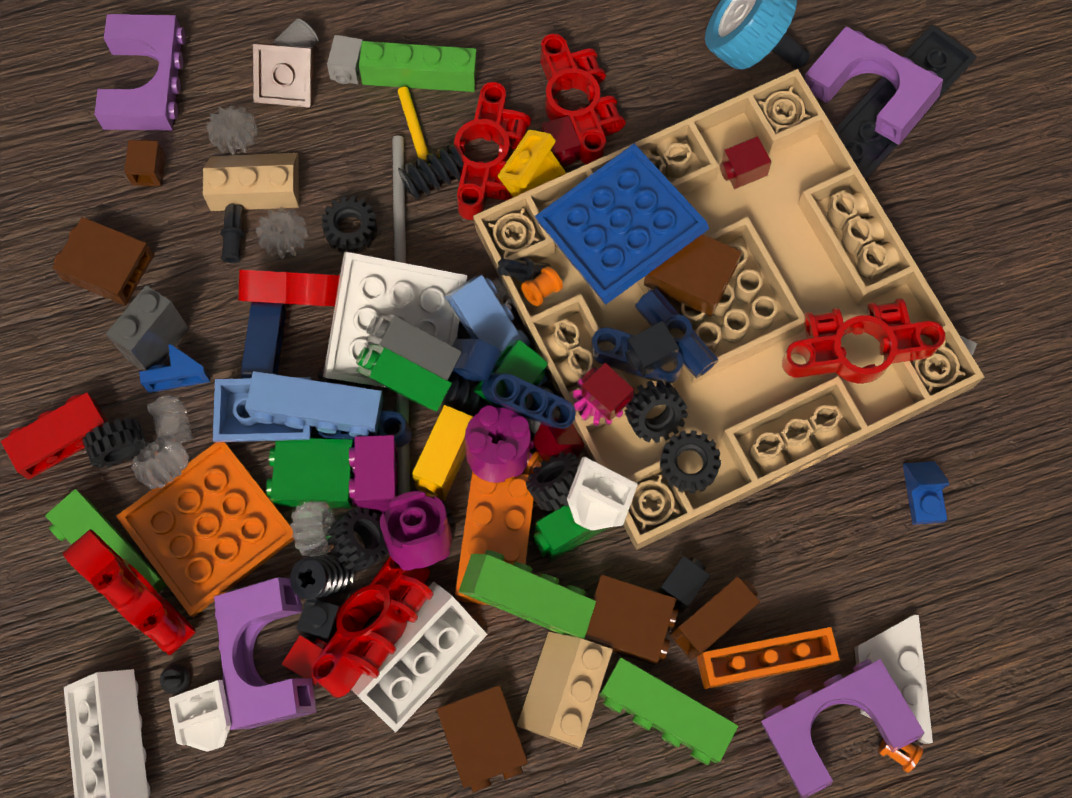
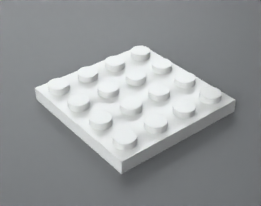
M344 252L323 377L385 387L356 372L359 366L356 364L358 355L364 347L368 348L370 345L366 341L369 336L366 333L371 320L375 316L379 317L380 313L395 315L452 346L457 338L460 320L445 296L466 283L467 275Z

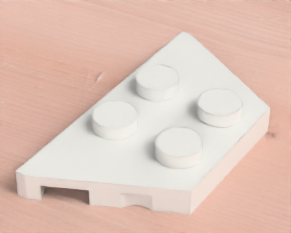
M913 615L854 647L855 660L857 665L867 659H870L872 663L881 659L925 732L918 741L923 744L933 743L919 615ZM860 709L862 715L871 718L866 712Z

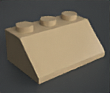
M298 153L210 156L203 168V197L210 211H225V207L231 203L241 205L243 210L299 208Z
M548 632L516 727L580 749L613 649L582 638Z

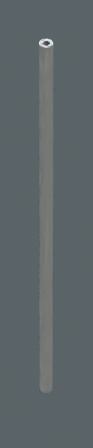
M397 135L392 138L394 261L406 263L405 186L398 172V168L404 171V137ZM396 393L397 413L401 414L409 424V399ZM400 424L397 425V433L401 430ZM409 443L403 447H398V496L410 492Z

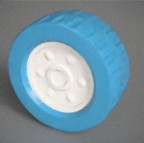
M721 0L714 10L706 29L705 42L708 49L735 69L749 68L761 61L771 51L786 63H790L794 69L802 68L810 57V51L807 48H803L797 40L786 33L794 17L797 0Z

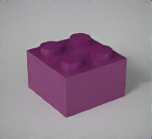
M394 435L355 437V447H349L350 467H353V474L355 475V478L349 479L350 498H353V505H357L361 510L364 508L369 509V514L373 512L376 514H382L383 512L385 514L389 508V503L398 496V448Z

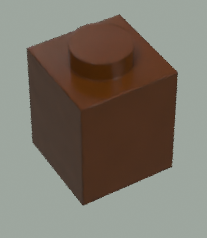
M148 138L128 140L124 172L132 186L162 187L165 154L159 142Z

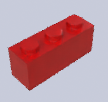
M86 392L69 398L65 405L56 410L42 413L35 422L28 426L12 430L8 437L0 442L16 471L30 480L84 449L83 437H86L88 432H94L93 428L97 426L103 427V423L108 421L98 403Z

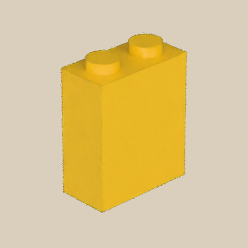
M446 405L443 406L412 473L417 490L425 492V495L428 497L435 496L443 501L446 500L466 456L465 431L473 416Z

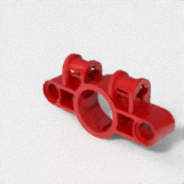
M549 34L542 39L540 54L541 65L548 80L545 111L550 121L566 116L570 117L581 144L579 159L587 165L604 157L605 136L620 131L625 126L626 121L617 110V100L614 96L600 98L599 84L605 79L606 74L603 69H600L596 60L598 57L596 50L589 48L571 53L565 39L561 35ZM563 89H579L587 94L590 105L586 108L582 107L577 111H570L560 107L557 99H553V97ZM592 145L597 147V149H589L587 146Z
M489 82L482 87L474 120L464 124L458 130L454 139V147L463 163L457 191L458 212L467 220H474V215L484 211L487 197L499 200L513 198L498 178V174L509 159V150L517 148L526 134V129L531 124V118L527 114L506 109V90L504 86L497 82ZM495 99V100H498V101H497V102H490L489 100ZM475 139L492 140L500 146L498 157L487 163L471 161L463 153L466 151V145ZM469 199L477 201L474 204L465 203V201Z
M239 270L238 301L335 306L340 275Z
M902 298L896 299L893 303L880 305L871 302L867 307V315L855 316L845 322L839 308H833L831 312L820 314L806 312L804 323L807 339L798 340L789 345L782 359V368L787 375L794 378L836 372L840 377L852 383H870L880 378L893 363L931 357L944 343L946 338L945 331L939 323L934 321L910 323L907 306ZM865 332L872 335L880 342L879 350L880 355H884L883 363L879 366L870 364L863 368L852 364L846 358L845 348L841 347V338L849 333L860 335ZM920 335L928 336L932 340L933 345L925 344L921 340ZM799 354L803 356L806 363L803 365L795 363L791 355Z
M89 529L62 552L70 565L91 583L95 590L103 594L109 603L130 624L151 638L168 655L171 656L197 633L193 626L157 592L151 583L132 564L118 555L92 529Z
M390 556L372 583L356 591L343 604L337 616L336 625L338 631L318 657L311 670L312 677L333 697L339 698L349 693L362 674L375 679L378 678L380 667L389 654L393 655L395 653L396 647L394 644L404 633L407 621L415 623L418 619L417 613L425 601L432 599L434 596L432 590L424 584L430 574L429 567L415 568L409 571L403 570ZM382 611L372 625L362 630L366 622L373 615Z

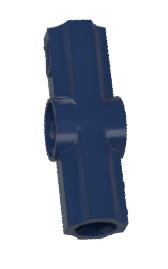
M657 288L647 292L635 304L637 311L650 326L663 321L668 330L677 328L684 333L683 337H673L679 347L683 364L696 379L710 371L718 362V358L693 331L689 319L680 315Z

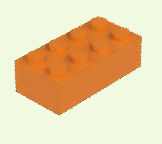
M472 471L455 592L457 601L488 605L458 592L471 554H485L486 550H491L504 555V562L513 565V562L526 564L534 500L526 488V481H529V475L520 474L517 477L513 476L505 479V482L493 483L479 478Z

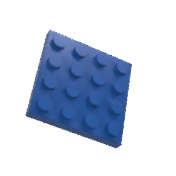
M635 143L535 215L538 224L605 305L709 230L707 221Z

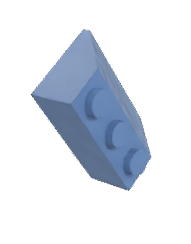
M294 377V378H301V379L312 380L311 377ZM251 378L215 379L213 442L311 439L313 426L305 425L303 429L286 426L285 422L273 420L272 424L256 422L253 420V417H250L245 406Z

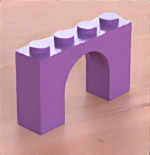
M107 14L104 40L111 54L148 56L157 60L159 66L155 76L147 84L139 88L98 89L94 115L105 130L172 131L173 119L178 118V106L175 100L176 94H180L181 90L178 70L183 68V56L180 50L181 45H184L186 40L184 27H180L176 15Z
M846 26L807 71L805 82L815 97L828 104L840 88L856 75L874 73L887 78L894 85L896 93L877 115L875 131L900 145L940 96L943 79L933 71H927L914 64L911 59L901 57L890 51L887 46L870 40L862 32L854 31Z
M278 577L214 596L219 650L223 668V684L225 686L231 722L230 730L252 729L316 713L312 678L288 679L268 684L257 673L253 660L256 638L265 625L276 619L302 612L301 598L294 593L290 579Z
M867 659L854 666V673L845 678L841 674L836 675L823 683L825 688L813 694L812 690H807L794 698L795 704L785 709L782 705H779L764 714L766 719L761 721L762 726L801 798H807L832 785L833 782L811 740L813 722L819 713L827 707L836 704H849L862 709L872 718L892 753L922 738L925 732L881 659L873 663L870 659Z

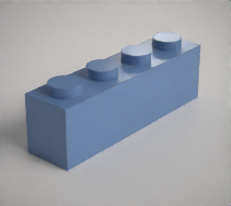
M482 275L475 276L445 296L471 339L485 341L501 350V352L513 340H520L525 345H530L526 335L521 330L517 331L511 322L514 317L505 304L501 305L495 296L497 290L489 278L484 279ZM544 376L542 381L537 386H540L543 383H545L548 380L547 377Z
M253 371L245 409L250 417H253V420L259 423L272 424V421L276 420L285 422L286 426L303 429L305 425L317 427V430L330 434H335L337 430L348 431L349 435L353 437L377 436L383 395L382 391Z

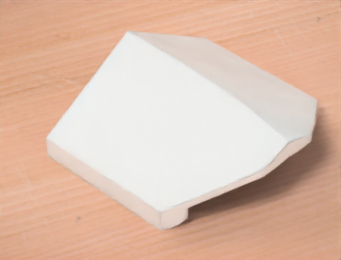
M582 457L567 497L575 523L589 530L622 526L638 484L586 457Z
M217 680L169 698L176 742L178 744L188 745L206 752L224 746L231 722L223 680Z

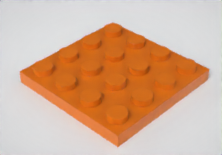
M225 442L214 443L116 516L191 617H195L215 601L214 596L226 593L298 537Z

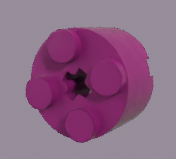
M485 406L470 420L465 431L466 458L473 473L485 481L499 483L505 482L507 478L517 477L525 470L530 454V430L526 418L510 409Z
M420 491L407 492L395 497L389 503V508L385 514L382 512L380 527L389 555L403 570L409 571L415 568L428 567L449 556L452 534L444 504L437 497H428L425 495V492Z

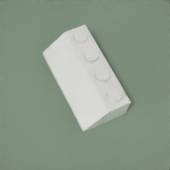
M435 582L429 586L434 596L432 599L425 601L417 613L418 619L415 623L407 621L404 633L394 644L396 647L395 653L393 655L389 654L380 667L378 678L375 679L362 674L351 689L395 732L402 727L487 635L459 602Z
M134 669L96 672L64 687L75 798L150 797V786L146 779L145 770L146 751L143 747L141 736L142 717L138 710L137 701L138 683L135 680Z

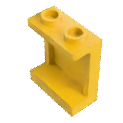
M528 130L498 174V178L513 198L567 174L551 152V148L556 141L550 133Z

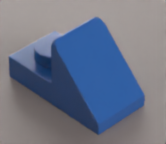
M168 344L171 366L154 365L149 370L140 371L141 384L149 393L210 382V376L202 365L171 344Z
M935 461L904 463L903 470L913 525L944 523L947 521L942 489L949 485V480Z

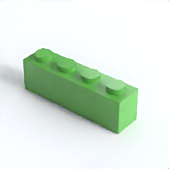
M362 41L359 61L362 85L475 92L477 71L476 49Z
M74 489L45 515L52 523L49 530L60 541L63 542L67 539L72 545L89 529H92L118 555L132 564L158 593L167 586L160 575L90 500L77 489Z
M486 550L485 554H471L458 591L459 593L556 633L585 638L596 603L595 600L585 596V590L567 585V588L558 585L559 579L546 574H540L539 577L531 573L532 568L518 562H513V565L504 562V555L491 550Z
M621 657L599 696L605 699L603 704L617 713H621L623 709L634 716L632 721L648 731L651 726L663 733L661 738L677 748H679L680 744H683L693 750L691 753L693 758L706 765H709L710 761L713 763L721 761L738 728V725Z

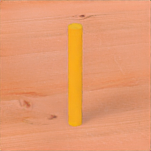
M401 87L397 92L418 159L421 158L426 162V155L429 152L408 87Z

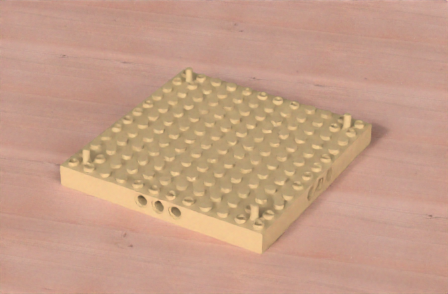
M798 69L635 142L636 146L707 221L709 230L703 234L742 252L739 264L712 316L662 294L680 315L689 319L693 331L718 358V362L711 370L697 379L683 364L678 380L671 383L687 406L685 410L688 416L683 418L685 425L684 427L677 426L679 433L686 431V434L691 433V430L697 431V435L700 436L704 433L708 435L707 439L709 441L714 440L716 450L719 449L720 451L719 459L721 460V466L714 482L710 486L708 485L701 492L697 490L693 494H689V491L685 490L683 493L678 492V488L675 486L671 488L668 485V480H664L662 477V470H660V458L663 447L670 439L665 441L662 436L658 443H654L652 438L650 443L644 441L643 437L640 439L627 420L624 411L627 410L626 406L622 409L623 415L620 418L615 416L612 419V424L608 425L604 418H600L598 426L593 424L594 416L584 421L581 418L584 410H575L576 415L573 425L585 443L584 447L590 459L638 484L623 524L636 550L974 388L984 378L980 368ZM758 136L772 161L768 176L734 189L730 180L726 181L720 171L724 150ZM631 145L473 216L476 231L496 271L499 267L498 261L502 258L518 261L522 258H529L533 262L549 263L551 265L550 268L555 270L563 283L562 290L557 293H551L543 299V303L540 306H535L524 296L521 285L524 282L519 281L517 277L499 275L538 355L548 362L545 369L559 397L569 401L573 406L578 401L573 397V391L581 389L578 385L579 379H583L586 373L593 367L599 369L603 365L597 362L592 354V338L595 332L607 327L636 335L650 328L649 323L635 308V304L643 295L653 289L644 286L643 277L605 305L538 224L535 215ZM902 298L907 306L910 323L934 321L939 323L945 331L946 338L944 343L931 357L893 363L880 378L870 383H852L840 377L836 372L794 378L787 375L782 368V359L789 345L795 341L807 339L804 323L806 312L820 314L831 312L833 308H839L845 322L855 316L867 315V307L871 302L880 305L893 303L896 299ZM680 329L669 330L674 338L684 336ZM865 332L860 335L849 333L841 338V347L845 348L846 358L852 364L863 368L870 364L879 366L883 363L884 355H880V342L872 335ZM920 335L921 340L925 344L933 345L932 340L928 336ZM608 341L601 342L598 345L603 351H610L615 347ZM799 354L791 355L795 363L802 365L806 363L803 356ZM669 362L661 368L665 371H672L676 366L674 363ZM612 368L634 389L635 394L639 393L636 387L642 385L645 389L648 387V381H652L656 386V381ZM666 405L653 407L645 418L657 417L665 410ZM673 432L668 434L670 438L674 435ZM684 451L677 458L679 468L688 474L697 473L703 466L701 456L695 451Z

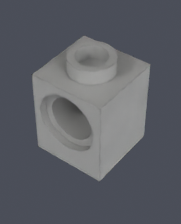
M334 35L327 62L331 80L341 84L359 83L361 75L359 61L363 39Z

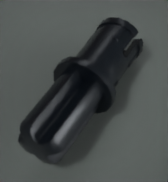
M234 203L228 204L225 207L224 228L220 231V235L223 237L221 260L226 263H239L241 261V239L245 236L242 230L243 208L241 205Z
M502 258L498 261L499 267L497 272L499 275L517 277L519 281L525 282L535 279L541 274L543 268L550 267L551 265L549 263L533 262L529 258H522L519 261Z

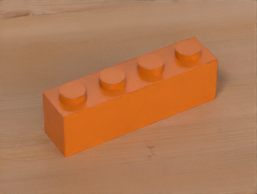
M831 627L702 652L697 656L704 689L828 665L840 660Z

